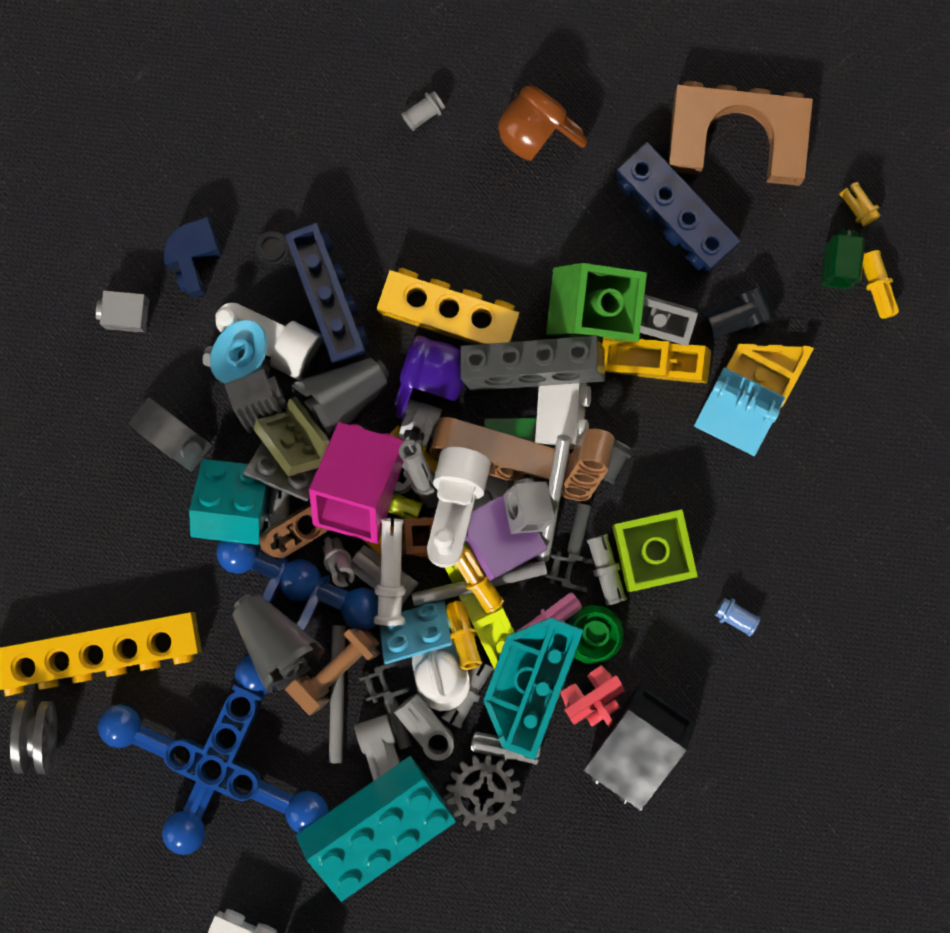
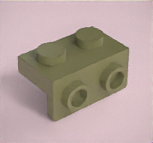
M297 397L289 399L285 412L257 419L254 426V431L288 476L318 468L330 442L327 434L319 428L308 409L304 408Z

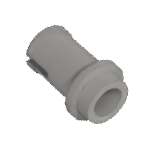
M435 91L431 94L426 92L424 99L401 113L412 131L416 130L418 126L434 115H442L440 111L445 109V106Z

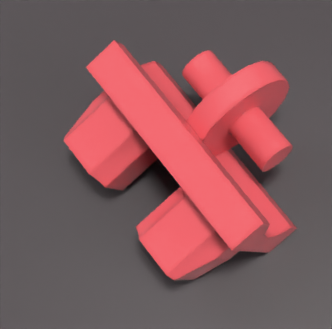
M599 666L587 675L595 690L586 696L582 694L576 683L561 691V696L567 707L564 710L574 725L584 718L588 720L591 726H594L601 720H604L608 727L614 724L610 715L620 709V706L613 699L624 693L625 690L617 676L612 677L603 666Z

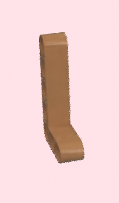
M443 417L437 420L429 450L430 455L435 459L439 460L440 452L444 448H468L485 455L490 460V476L511 482L532 478L534 482L547 481L549 486L555 448L455 418ZM589 429L583 433L572 453H568L561 497L585 501L592 496L608 472L615 440L611 433L601 429Z

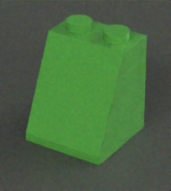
M586 263L554 267L546 335L565 338L597 336L599 340L639 342L647 272Z

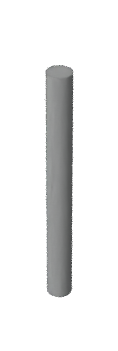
M567 435L557 436L548 486L555 521L540 532V536L548 549L536 556L538 561L547 562L550 559L571 437Z
M541 561L514 568L491 580V583L494 587L546 575L545 562ZM466 580L414 592L411 595L415 607L472 593L473 591L465 587Z
M332 625L331 661L345 649V636L343 634L346 632V626ZM345 672L331 685L329 763H342Z

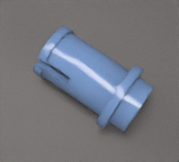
M723 598L714 614L719 618L720 623L725 621L746 633L749 637L756 630L761 618L735 604V599L733 598L730 600Z

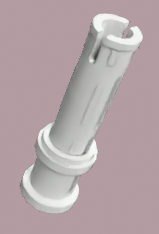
M391 518L381 519V580L375 587V594L378 595V614L374 617V623L385 626H397L405 624V617L401 614L402 596L406 594V589L401 584L404 520L394 518V532L391 533Z

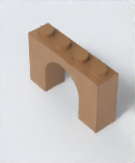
M687 81L683 85H677L674 93L667 163L676 173L700 175L704 165L708 127L721 116L741 113L756 119L767 132L770 150L766 182L800 186L805 179L813 99L804 98V94L798 92H786L784 96L772 95L769 90L761 88L751 89L750 92L737 91V88L731 85H718L717 89L705 88L702 83Z

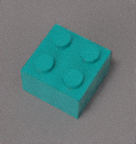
M202 459L189 509L191 537L259 545L270 497V486L243 475L249 464Z

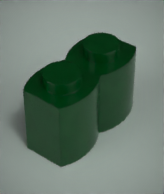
M849 230L838 231V235L832 236L830 242L825 243L821 276L822 287L852 289L855 287V284L861 282L865 239L859 237L858 232Z

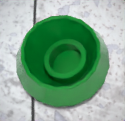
M590 605L581 608L567 622L584 630L574 658L585 664L598 665L608 662L618 654L623 644L624 631L621 621L613 611L603 606Z

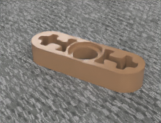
M308 503L267 528L261 535L260 546L266 555L284 558L329 530L314 526L309 534L304 535L299 531V519L304 515L312 517L311 504ZM291 532L297 538V541L291 537L283 540L280 543L282 547L280 550L274 547L271 548L270 545L274 542V534L283 537Z

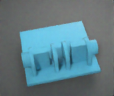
M724 367L694 427L755 456L769 428L777 419L786 397Z
M444 600L427 603L401 612L402 616L405 617V624L380 625L385 664L452 645L451 628Z

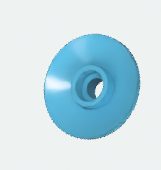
M241 320L228 326L219 335L213 345L210 356L211 371L216 379L222 383H227L256 372L259 369L267 351V336L264 329L254 321Z

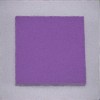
M503 495L472 511L466 542L489 581L548 549L538 532L511 534Z

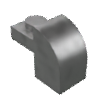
M149 397L128 423L145 439L191 472L212 446Z

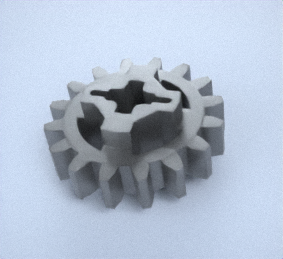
M474 755L472 765L468 766L464 761L460 762L461 769L463 770L461 774L452 771L451 777L456 780V784L447 785L446 790L454 792V796L448 798L447 803L457 805L453 816L457 817L463 814L465 816L464 826L470 824L471 821H475L476 830L478 831L481 830L483 823H488L490 829L494 830L495 820L499 819L503 824H506L507 818L505 813L507 811L513 814L516 813L517 809L511 803L512 801L521 800V795L513 793V789L519 787L520 782L510 780L514 770L510 768L504 771L502 769L504 764L502 759L495 765L491 763V755H487L484 762H479L478 757ZM480 770L479 778L472 783H463L470 773ZM493 772L497 773L504 780L507 789L497 787L492 780ZM484 777H487L488 790L494 793L493 796L489 795L486 797L483 808H480L479 794L474 793V789H480L481 784L484 782ZM461 796L470 798L475 805V813L465 807ZM495 802H504L498 811L487 815V810Z

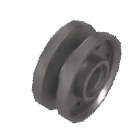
M18 701L12 718L10 734L12 769L15 773H27L33 758L37 774H48L53 766L57 744V714L53 701H42L35 716L31 701Z

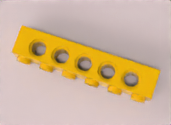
M195 612L1 647L0 690H4L5 696L25 693L26 685L38 683V689L41 690L59 686L58 679L72 677V683L93 680L92 673L101 671L106 672V677L127 674L126 667L138 664L140 671L161 667L160 660L173 658L174 665L194 661L193 654L202 653ZM162 632L168 634L171 638V647L166 652L159 651L155 645L156 637ZM127 639H132L137 644V653L131 659L122 653V644ZM94 645L99 646L103 651V659L98 665L93 664L88 658V652ZM61 651L69 657V666L64 671L59 670L55 665V657ZM26 658H30L35 663V672L31 677L25 676L21 670V664Z

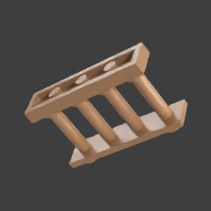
M356 628L348 629L343 635L351 643L315 677L310 678L306 675L295 679L285 689L309 716L321 710L330 701L326 695L330 691L328 687L362 655L367 660H371L380 654L376 649L380 643L368 630L362 632Z

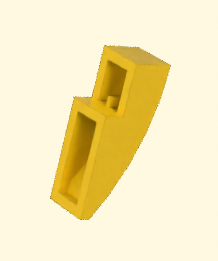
M639 339V342L603 340L605 372L708 384L711 350L706 346H686L672 344L669 341Z

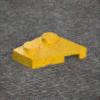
M739 344L726 368L786 397L782 404L784 406L814 348L810 346L787 347L782 345L757 346L756 344Z

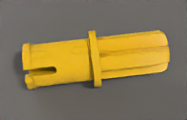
M880 250L865 253L863 268L869 284L866 286V289L868 291L871 290L879 317L881 319L893 317L899 313L891 287L893 279L888 278Z
M463 548L462 556L456 563V566L466 580L465 587L473 591L485 613L497 610L503 604V598L500 597L491 581H489L472 551Z
M461 601L449 603L446 606V612L452 631L450 635L451 642L455 644L460 669L470 670L479 667L482 661L474 638L477 633L475 629L471 628L466 606Z

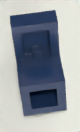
M208 217L177 228L168 238L164 249V263L170 271L178 268L181 269V271L176 272L181 291L187 290L192 299L205 295L196 263L221 256L214 227Z

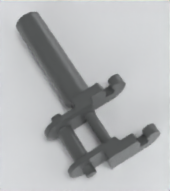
M578 503L567 548L568 558L561 557V552H557L556 555L550 554L554 562L551 574L545 575V578L550 579L551 584H555L556 580L562 582L561 587L587 592L588 588L571 584L570 576L575 561L594 564L593 559L580 556L591 510L589 505ZM561 561L568 562L565 579L557 577Z
M399 660L374 668L375 673L369 675L368 671L363 672L364 677L359 678V681L365 680L370 695L366 698V701L373 700V703L378 702V697H384V706L399 750L412 746L407 728L394 714V711L399 707L396 696L410 690L409 687L391 692L384 677V669L401 664ZM379 676L384 692L376 693L372 677Z

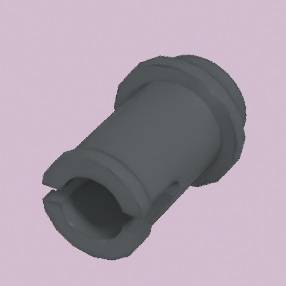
M616 439L614 440L608 472L603 478L613 485L627 458H631L629 453L632 449Z

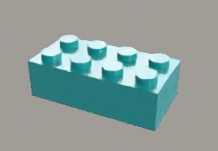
M409 756L295 836L306 861L342 902L456 823L441 795L412 757Z

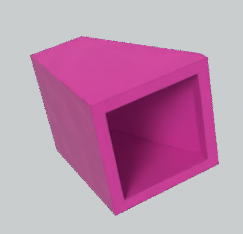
M338 422L309 488L313 525L378 544L382 534L381 519L387 518L404 463L399 455V448L404 443V440H400L391 434H379L365 430L356 424L348 425Z

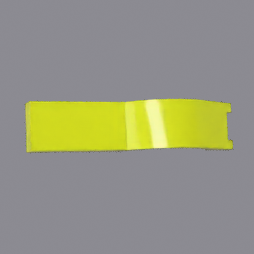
M465 540L464 548L471 550V548ZM456 564L445 567L452 583L465 580ZM473 592L460 595L459 598L465 604L468 616L495 670L507 636L515 632L502 605L493 612L485 613Z

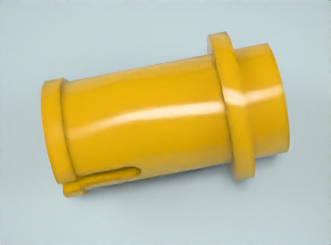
M855 182L850 187L857 197L856 199L848 188L844 189L840 196L843 197L857 217L855 222L861 223L865 227L880 217L877 211L879 206H874L860 187L859 182Z

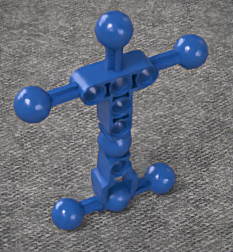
M227 541L218 542L216 549L217 561L227 572L241 574L253 570L270 578L262 597L271 604L278 589L290 601L298 603L308 601L297 623L304 631L308 629L320 601L340 610L344 622L352 629L356 628L357 630L365 631L378 625L374 623V617L378 614V595L372 589L361 587L348 592L331 584L330 574L321 577L317 566L308 560L296 559L289 562L287 557L276 559L259 551L258 545ZM249 654L243 657L236 666V684L232 687L236 691L225 701L205 746L185 738L175 741L141 725L140 717L136 711L126 705H112L105 709L99 717L97 725L99 736L110 747L124 748L134 744L164 758L167 767L172 771L196 781L183 811L175 812L169 816L163 825V842L175 854H192L204 843L206 831L201 819L215 790L239 801L251 798L284 813L290 828L297 833H300L329 812L326 801L318 793L302 791L292 795L262 781L256 770L236 761L258 713L259 701H263L264 695L268 693L261 683ZM240 696L248 699L251 705L250 712L246 716H241L234 710V701ZM228 728L234 731L236 742L233 747H225L221 744L219 735L222 729ZM177 746H184L190 752V759L187 764H179L175 760L174 750ZM214 760L220 764L222 771L219 778L213 779L207 776L205 773L207 761ZM239 775H247L253 781L251 792L243 793L238 790L236 779Z

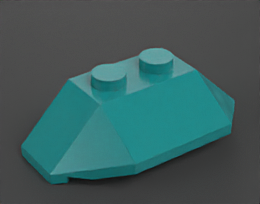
M550 617L507 636L483 700L502 748L533 760L536 759L584 631L583 629Z

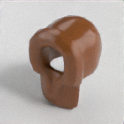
M533 85L523 87L518 96L507 106L499 118L498 131L503 144L524 160L532 161L555 129L581 148H584L588 143L587 138L583 134V129L567 117L566 110L561 104Z

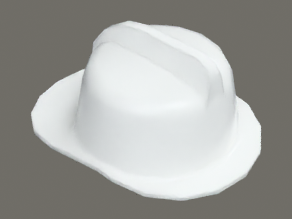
M453 642L450 646L412 657L417 691L430 708L438 711H448L460 706L467 698L470 689L468 670L460 669L457 651Z

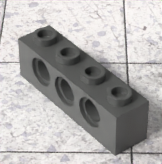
M597 336L461 346V380L471 391L605 381V348Z

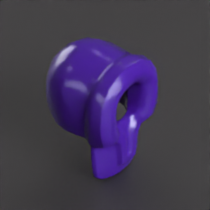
M419 335L412 339L401 370V385L394 403L396 418L403 419L413 388L456 401L465 385L461 380V351L448 343L430 340Z

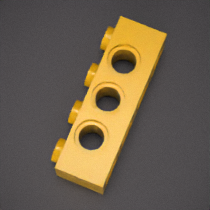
M399 268L398 272L389 271L377 306L378 314L473 345L511 342L519 318V312L513 311L514 305L501 300H495L494 304L481 300V294L467 289H463L462 293L449 290L450 284L437 279H431L430 283L417 279V273L407 269ZM416 291L424 293L427 297L425 304L421 307L411 306L408 303V297L411 293ZM446 302H453L459 307V312L452 318H446L441 315L440 307ZM479 312H484L490 316L492 321L486 328H477L472 323L473 316Z

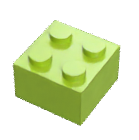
M682 509L622 522L612 526L627 592L698 577Z

